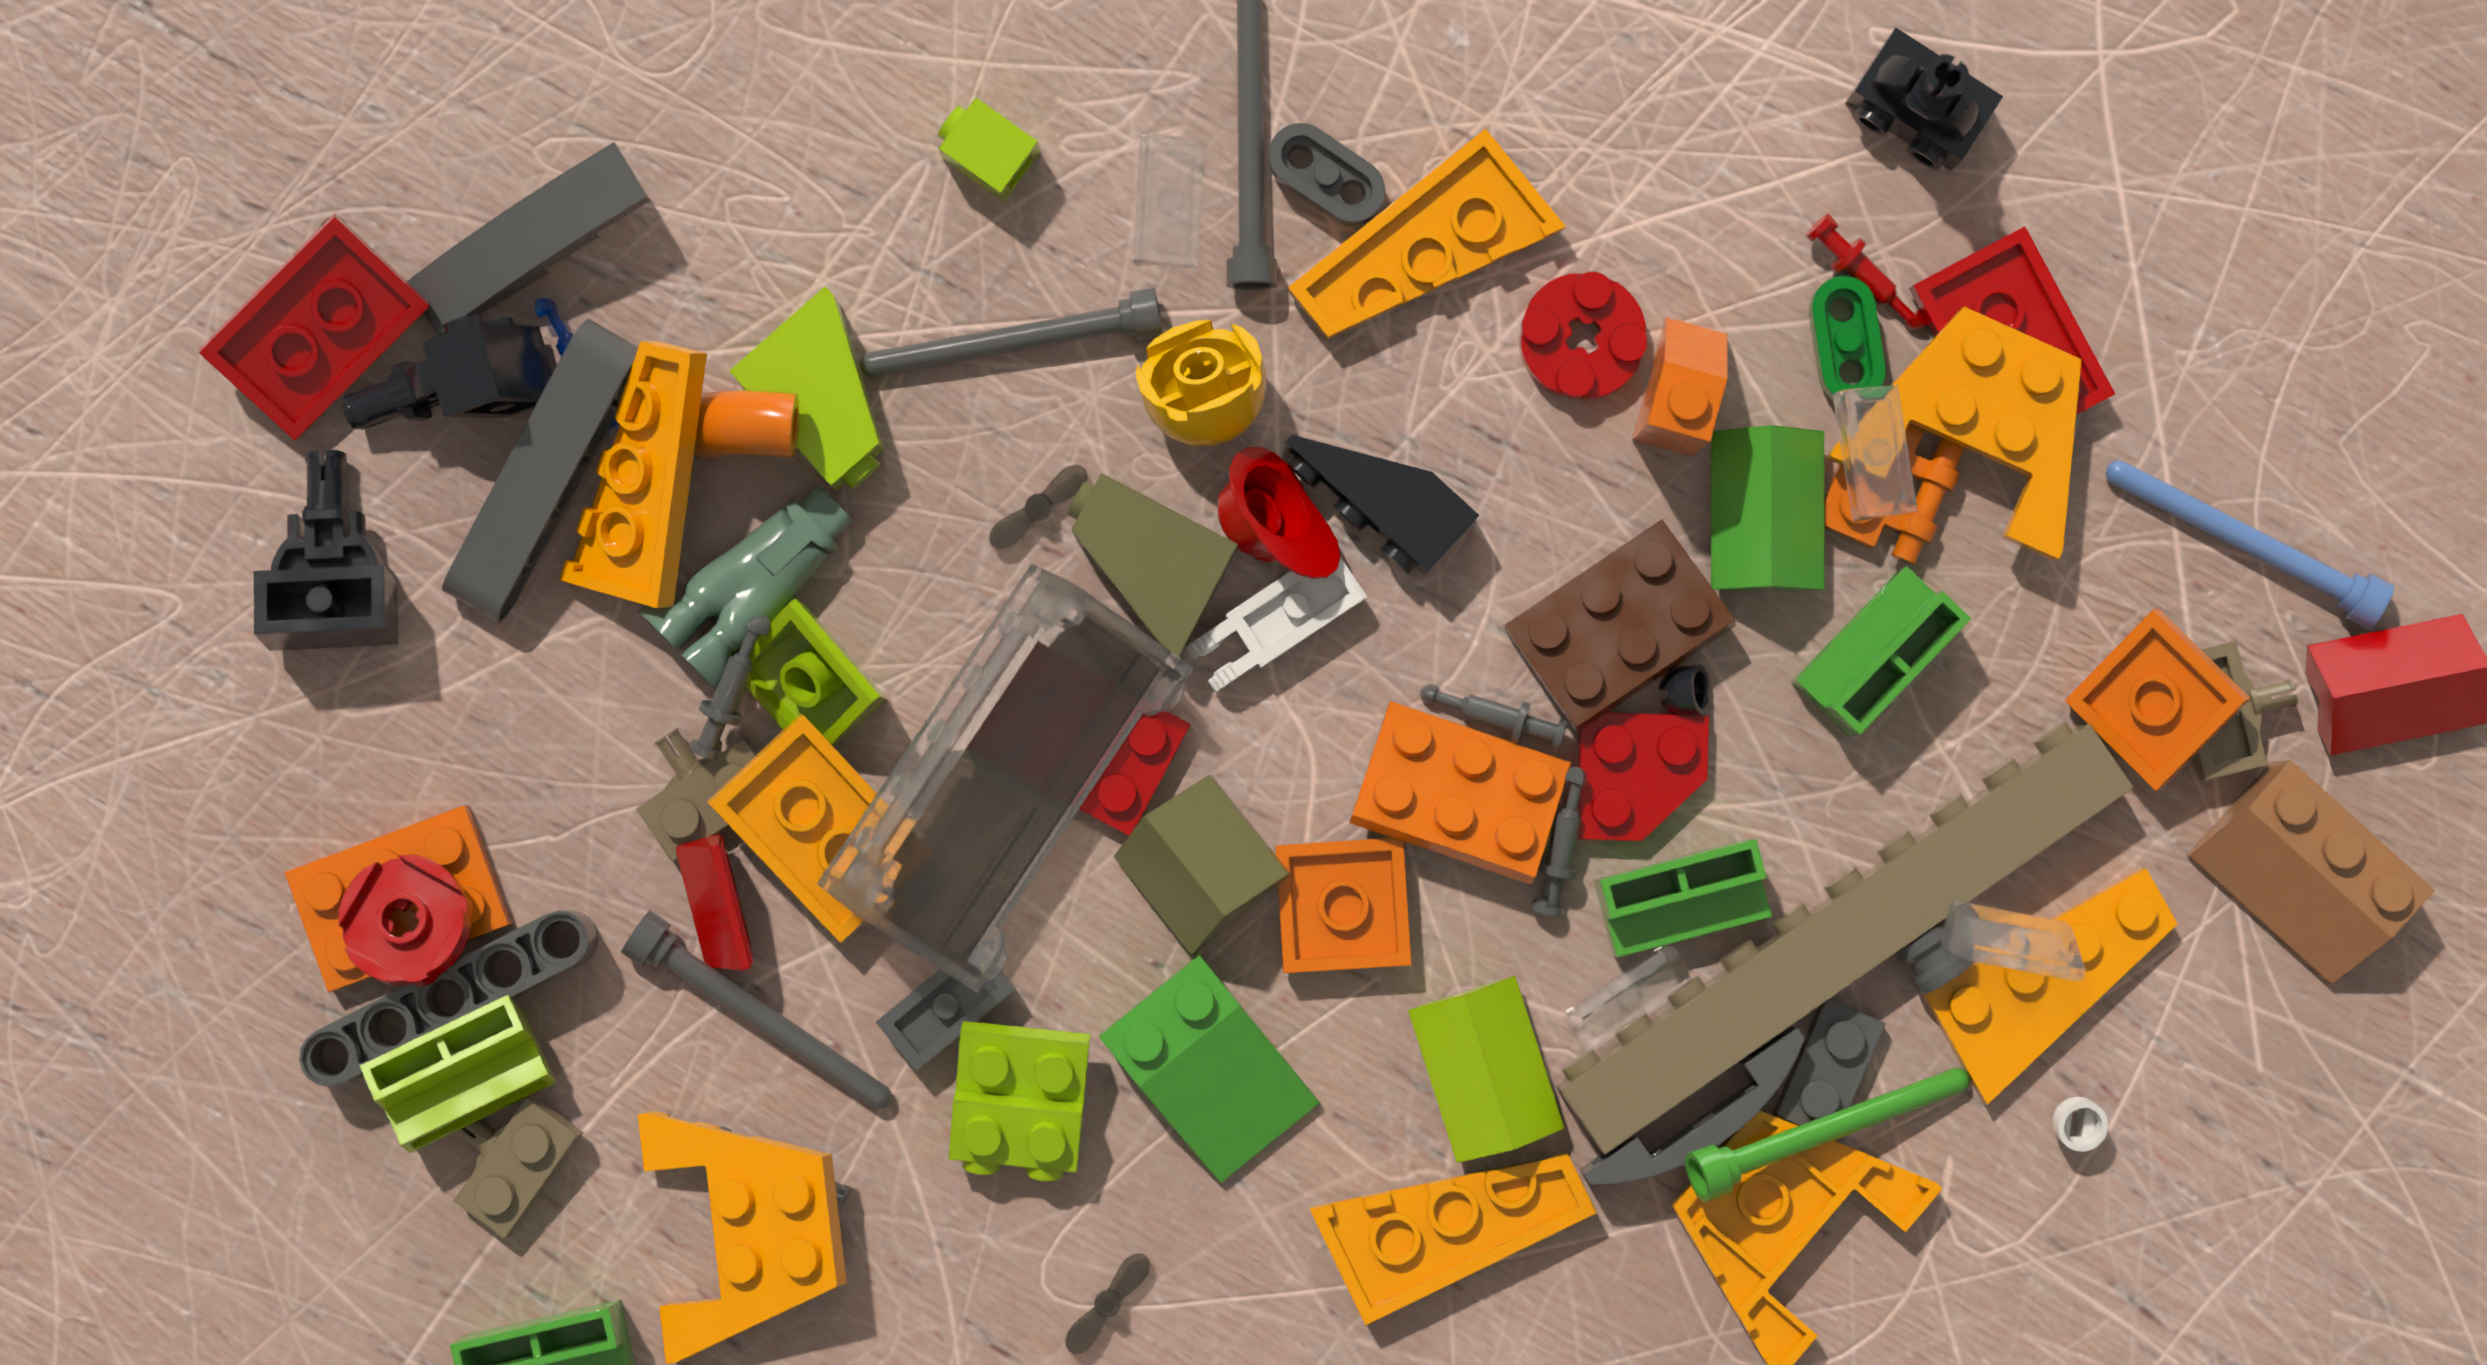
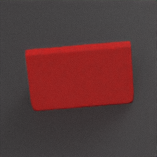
M717 834L680 843L676 847V854L704 962L712 968L732 970L751 968V964H753V949L724 837Z

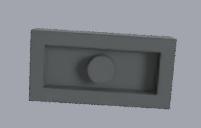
M975 940L878 1019L876 1023L913 1069L918 1071L960 1036L963 1021H979L1013 993L1016 987L980 943Z
M1828 999L1821 1004L1773 1114L1802 1125L1850 1107L1886 1023L1832 999Z

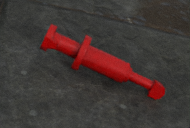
M1828 213L1822 216L1808 230L1805 236L1810 241L1817 238L1836 257L1830 266V269L1835 274L1844 269L1851 277L1862 281L1871 290L1875 301L1878 304L1888 303L1906 321L1904 324L1909 329L1918 330L1928 325L1919 309L1913 313L1896 296V285L1862 252L1866 246V242L1862 238H1858L1849 244L1835 230L1838 224Z

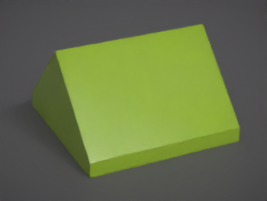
M798 599L788 603L770 623L767 636H758L750 655L751 663L754 667L745 687L782 730L802 714L833 747L888 700L807 605Z

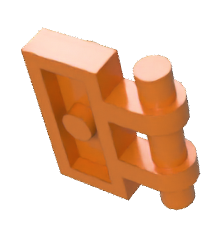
M1865 406L1862 408L1857 421L1870 407ZM1908 424L1882 481L1878 482L1838 464L1824 496V529L1872 549L1875 547L1883 527L1900 534L1891 556L1904 563L1915 565L1923 544L1930 545L1938 526L1933 521L1945 493L1954 491L1960 477L1956 467L1964 448L1949 440L1941 439L1933 459L1927 460L1915 454L1924 430ZM1905 475L1922 482L1909 513L1892 507Z

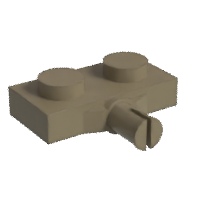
M2236 641L2201 649L2251 699L2194 756L2200 781L2268 765L2260 736L2261 713L2297 706V694L2276 699L2271 698L2273 695L2296 690L2293 682L2288 679L2284 682L2255 689L2250 679L2244 673Z
M678 728L667 734L680 756H678L666 736L655 742V745L659 747L676 775L673 776L662 792L636 808V810L671 862L677 859L676 847L680 843L712 836L727 826V823L710 807L707 801L756 756V753L745 737L721 752L719 760L707 758L697 760L679 733Z
M531 1095L524 1099L508 1124L496 1132L479 1120L452 1133L480 1153L477 1157L473 1174L458 1193L454 1202L503 1239L511 1236L584 1132L537 1097Z

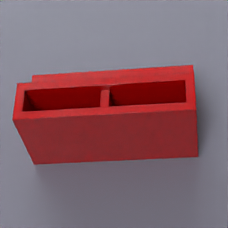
M2463 614L2307 645L2305 674L2319 700L2317 730L2330 756L2484 725L2487 722V657Z

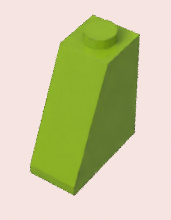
M825 286L731 368L729 372L746 391L798 394L799 427L796 447L836 491L845 484L853 490L865 482L880 467L881 464L875 457L884 450L841 306Z

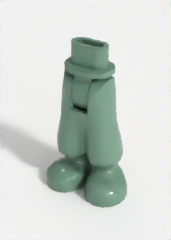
M819 485L799 504L791 499L786 504L787 510L783 508L772 515L733 548L689 577L685 583L684 595L680 600L674 602V606L654 608L644 605L638 611L677 652L691 639L702 622L710 616L718 617L716 625L681 654L715 691L729 657L742 647L748 632L747 625L749 621L757 616H766L771 623L830 555L826 549L833 552L838 547L834 540L853 522L851 517Z

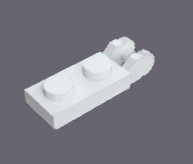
M1341 557L1338 569L1327 578L1310 579L1290 571L1228 612L1225 621L1196 639L1186 648L1193 659L1199 656L1204 657L1218 648L1222 641L1237 632L1249 653L1234 663H1227L1214 672L1213 677L1208 682L1214 691L1218 692L1255 666L1264 667L1365 600L1367 596Z

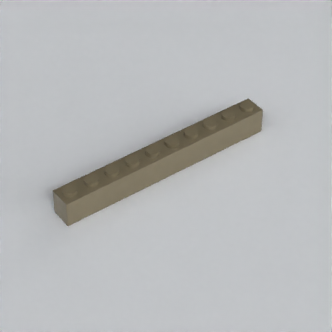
M2066 722L2057 725L2034 742L2039 752L2024 763L2018 765L2014 758H2011L1986 774L1981 780L1987 788L1966 802L1963 796L1959 794L1934 810L1929 815L1934 825L1913 838L1908 830L1882 846L1877 851L1882 861L1861 875L1857 867H1853L1830 882L1824 888L1830 897L1809 911L1805 904L1802 903L1782 915L1772 923L1777 934L1756 947L1750 939L1730 951L1719 960L1725 970L1705 984L1699 976L1690 979L1667 996L1672 1006L1653 1020L1649 1018L1646 1012L1640 1014L1614 1033L1619 1043L1601 1056H1598L1594 1049H1590L1566 1065L1561 1071L1567 1079L1557 1085L1556 1088L1598 1149L1604 1154L1611 1151L2133 789V785L2092 726L2086 724L2070 729Z

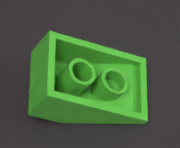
M1198 954L1099 1035V1038L1130 1077L1220 1183L1320 1103L1201 954Z

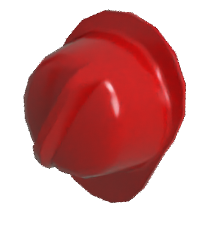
M1261 446L1246 447L1234 455L1229 468L1230 482L1219 493L1217 503V516L1227 538L1237 543L1236 548L1241 552L1268 563L1278 561L1300 576L1310 579H1322L1338 569L1341 557L1338 541L1329 524L1305 493L1293 470L1276 453Z

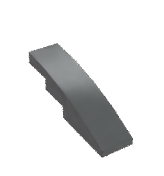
M613 142L493 218L450 248L407 282L429 302L430 307L424 314L436 335L446 334L443 326L445 323L465 316L479 315L549 274L547 271L548 267L599 238L597 232L648 203L650 199L621 150Z

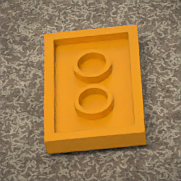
M802 714L793 720L707 801L710 807L840 943L934 855Z

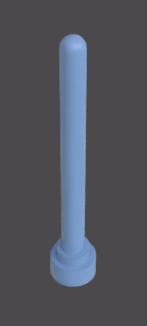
M2113 461L2106 469V478L2111 484L2337 599V607L2347 611L2345 618L2368 630H2371L2376 625L2390 602L2394 592V585L2371 573L2366 577L2357 573L2349 577L2124 461Z

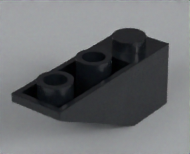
M1291 435L1285 442V449L1293 455L1286 464L1293 472L1313 489L1320 482L1325 484L1340 498L1333 505L1335 510L1360 532L1367 525L1373 528L1387 541L1380 548L1381 552L1407 575L1416 568L1425 576L1480 516L1431 471L1296 435Z

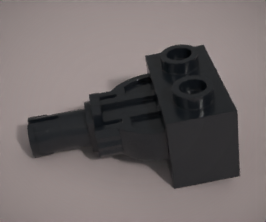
M1895 28L1885 40L1845 103L1856 110L1853 114L1854 118L1870 131L1883 136L1889 131L1910 144L1907 152L1918 162L1935 170H1939L1942 165L1951 171L1963 160L2003 96L1969 75V70L1962 61L1954 65L1952 64L1954 56L1950 54L1938 55L1906 33Z
M470 315L451 320L443 325L446 334L423 341L427 360L417 364L405 361L395 364L392 368L393 372L386 382L344 396L343 410L346 419L352 428L363 430L400 416L408 420L424 421L432 418L431 408L441 406L444 417L508 418L534 409L553 374L540 327L514 325L512 317L497 318L483 322L481 315Z
M319 450L305 453V462L307 463V506L302 511V519L298 514L287 516V539L278 548L271 564V570L254 571V635L269 651L398 645L397 582L387 568L382 565L377 550L366 538L365 514L359 511H349V513L346 511L345 463L347 462V454L342 451L325 450L326 459L321 457Z

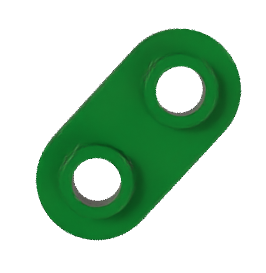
M1850 276L1831 278L1815 291L1809 303V319L1818 377L1822 389L1831 399L1841 404L1855 405L1875 395L1885 379L1886 368L1876 303L1871 290L1859 279ZM1835 300L1846 302L1851 309L1850 319L1845 322L1836 321L1830 314L1831 302ZM1850 362L1859 368L1861 377L1857 384H1847L1841 379L1839 369L1843 363Z

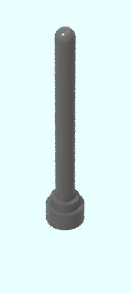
M1237 0L1239 246L1232 248L1233 258L1226 260V286L1236 290H1265L1277 287V260L1271 258V248L1264 245L1262 0Z
M1153 287L1131 291L1130 298L1118 300L1119 307L868 352L861 358L860 368L866 376L878 377L1124 332L1125 338L1137 336L1139 342L1152 340L1164 333L1156 289Z
M651 910L643 917L623 946L621 953L641 967L646 962L656 969L660 964L872 1108L883 1109L890 1104L892 1094L886 1085L676 944L678 936L669 931L671 924Z

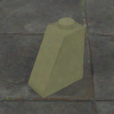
M1101 473L1094 486L1084 481L1067 513L1068 516L1076 519L1071 530L1167 655L1179 661L1237 551L1236 547L1238 544Z

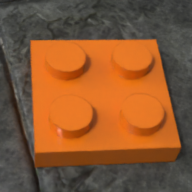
M2158 608L2153 609L2064 701L2083 720L2090 724L2155 791H2158L2251 698Z
M1395 838L1275 845L1276 856L1291 873L1278 884L1283 973L1412 965L1403 841Z

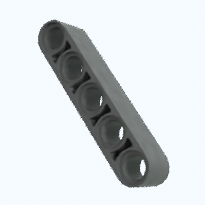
M590 319L585 320L580 325L567 345L444 579L442 591L498 623L509 614L615 418L638 346Z
M560 910L545 914L457 959L433 983L419 987L406 985L315 1031L306 1038L300 1049L299 1061L301 1069L310 1081L321 1086H334L356 1080L364 1076L360 1065L499 998L509 995L512 999H515L582 965L593 956L597 948L599 936L596 925L587 915L580 911ZM561 921L573 924L579 933V946L570 957H562L551 946V931ZM503 950L513 952L521 961L522 973L518 982L513 986H505L494 975V961ZM446 979L458 983L464 993V1004L455 1015H448L443 1012L437 1004V989ZM388 1009H394L401 1013L407 1025L406 1034L398 1044H391L386 1041L379 1030L380 1018ZM331 1038L341 1041L348 1050V1064L341 1073L330 1071L323 1063L322 1050L326 1042Z

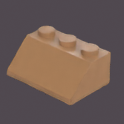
M2291 760L2270 762L2187 854L2195 864L2328 984L2336 982L2390 941L2435 892L2428 883Z

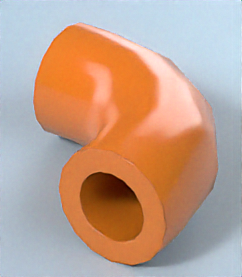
M715 391L702 393L694 456L706 460L721 459L726 455L793 458L796 451L799 427L798 394L767 391Z

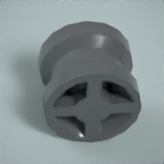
M1947 918L1895 953L1900 963L1910 965L1915 972L1914 984L1922 995L1928 994L1951 981L1975 961L1968 949L1958 947L1953 940L1954 928Z

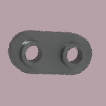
M1307 123L1288 125L1281 129L1273 138L1269 148V166L1278 182L1344 225L1356 226L1364 224L1373 219L1380 211L1385 196L1384 180L1380 172L1365 159L1319 128ZM1299 148L1307 150L1312 156V163L1305 169H1296L1291 166L1288 156L1293 150ZM1348 184L1359 185L1364 191V199L1356 205L1347 204L1340 195L1344 186Z

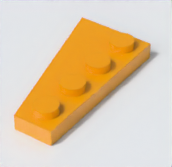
M1485 128L1288 287V292L1328 340L1564 231L1566 226Z
M640 341L615 414V419L620 426L613 447L611 449H603L595 472L602 476L592 507L583 508L575 531L582 535L575 558L565 560L559 581L654 608L674 606L707 353L659 341Z
M2140 868L1974 961L1970 967L1957 977L1922 996L1962 1068L1968 1073L1970 1082L1982 1103L1988 1105L2176 927L2178 923L2147 868Z
M1567 1153L1309 1207L1365 1326L1597 1213Z

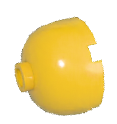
M1197 320L1171 328L1155 338L1146 348L1148 359L1142 365V369L1139 365L1137 366L1135 374L1143 404L1151 421L1174 441L1189 446L1221 444L1231 441L1248 430L1258 417L1263 407L1267 390L1266 371L1257 340L1243 327L1231 324L1233 331L1231 332L1225 329H1213L1211 320Z

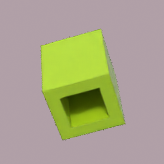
M977 97L974 98L967 109L958 105L947 117L938 132V137L943 140V143L938 148L942 159L1003 203H1005L1041 153L1037 140Z

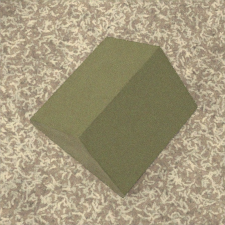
M1212 775L1206 776L1146 814L1113 856L1191 955H1196L1291 874Z

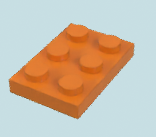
M1390 701L1349 823L1531 885L1539 868L1566 781V773L1570 768L1571 762Z
M469 805L460 806L284 872L328 992H334L371 978V976L361 971L352 963L344 949L346 944L343 940V928L339 926L338 911L342 897L351 881L364 868L376 862L382 864L390 859H399V855H419L438 863L452 873L460 882L466 896L470 898L474 906V916L471 921L468 941L513 925ZM412 904L406 912L396 909L392 913L390 920L397 925L395 937H402L405 932H413L419 924V920L416 918L418 907L415 904Z

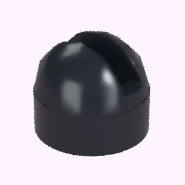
M1702 665L1680 666L1671 669L1664 675L1659 684V689L1668 690L1669 698L1661 700L1662 706L1671 714L1680 716H1701L1707 714L1711 703V686L1708 674Z

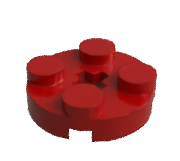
M1599 272L1570 273L1548 282L1530 300L1520 324L1519 351L1528 373L1546 391L1558 396H1565L1569 399L1597 400L1614 393L1636 372L1647 347L1646 322L1636 299L1621 284L1608 279ZM1579 320L1584 326L1593 323L1597 327L1599 333L1593 339L1597 347L1595 351L1587 353L1582 346L1574 350L1567 346L1566 340L1572 335V330L1569 326L1571 322Z
M409 854L399 855V859H390L382 864L376 862L357 874L342 897L338 911L339 926L343 928V940L346 944L344 949L356 967L378 981L395 986H427L433 983L440 974L446 972L462 954L470 935L474 906L470 898L466 896L457 878L444 867L428 858ZM412 904H415L418 907L416 918L419 920L417 928L413 932H405L402 937H395L397 925L390 920L392 913L396 909L406 912Z

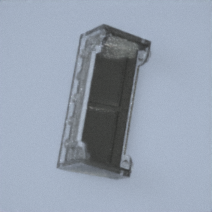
M1031 564L817 885L856 916L978 993L984 982L994 978L1006 961V936L1004 931L1000 929L1001 925L1141 715L1153 716L1161 711L1167 712L1174 708L1185 693L1186 679L1194 667L1076 584Z

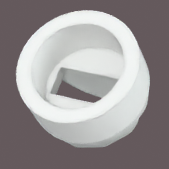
M2085 1097L2066 1098L2056 1106L2052 1116L2055 1135L2063 1144L2074 1151L2084 1152L2096 1148L2102 1143L2108 1132V1119L2105 1112L2095 1102ZM2078 1109L2076 1121L2077 1136L2070 1135L2072 1112Z

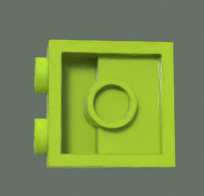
M963 1021L960 1030L956 1090L953 1098L948 1160L962 1161V1168L978 1175L997 1173L1001 1165L1026 1167V1174L1040 1181L1059 1180L1063 1178L1064 1171L1077 1173L1091 1034Z

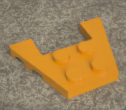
M1963 307L1907 366L1892 385L1871 405L1844 437L1834 445L1827 459L1880 482L1886 475L1908 423L1925 429L2028 477L2002 538L2056 561L2060 559L2064 546L2081 359L1967 307Z
M1759 1110L1741 1129L1726 1139L1719 1148L1727 1146L1731 1150H1735L1798 1125ZM1831 1141L1741 1175L1740 1183L1733 1185V1190L1730 1194L1709 1202H1703L1696 1195L1689 1182L1671 1203V1206L1766 1365H1794L1818 1335L1768 1293V1289L1852 1190L1859 1193L1900 1230L1906 1233L1943 1188L1925 1177L1837 1141Z
M659 1111L637 1114L644 1172L705 1166L707 1173L721 1298L671 1302L659 1306L666 1364L687 1359L702 1350L847 1283L832 1154L760 1136L750 1137L722 1130L720 1126L703 1122L693 1123L670 1117V1114Z

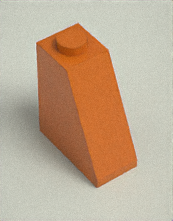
M1665 318L1633 433V441L1691 457L1711 441L1728 379L1727 334L1675 319Z

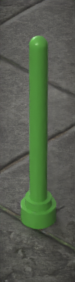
M1952 1068L1735 1150H1731L1727 1146L1718 1148L1711 1144L1687 1153L1685 1157V1167L1690 1184L1696 1195L1703 1202H1709L1732 1192L1733 1185L1740 1183L1741 1175L1962 1093L1970 1084L1969 1075L1961 1068Z

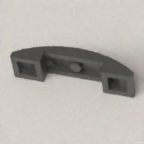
M1789 1026L1740 1060L1738 1064L1751 1083L1650 1152H1647L1637 1136L1632 1135L1608 1153L1600 1154L1579 1170L1592 1185L1636 1181L1684 1165L1687 1153L1711 1144L1718 1146L1741 1129L1773 1096L1797 1059L1805 1038L1798 1028Z

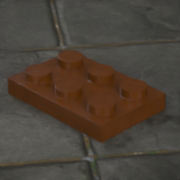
M1661 519L1505 624L1504 627L1506 633L1578 733L1734 628L1736 622L1666 523Z

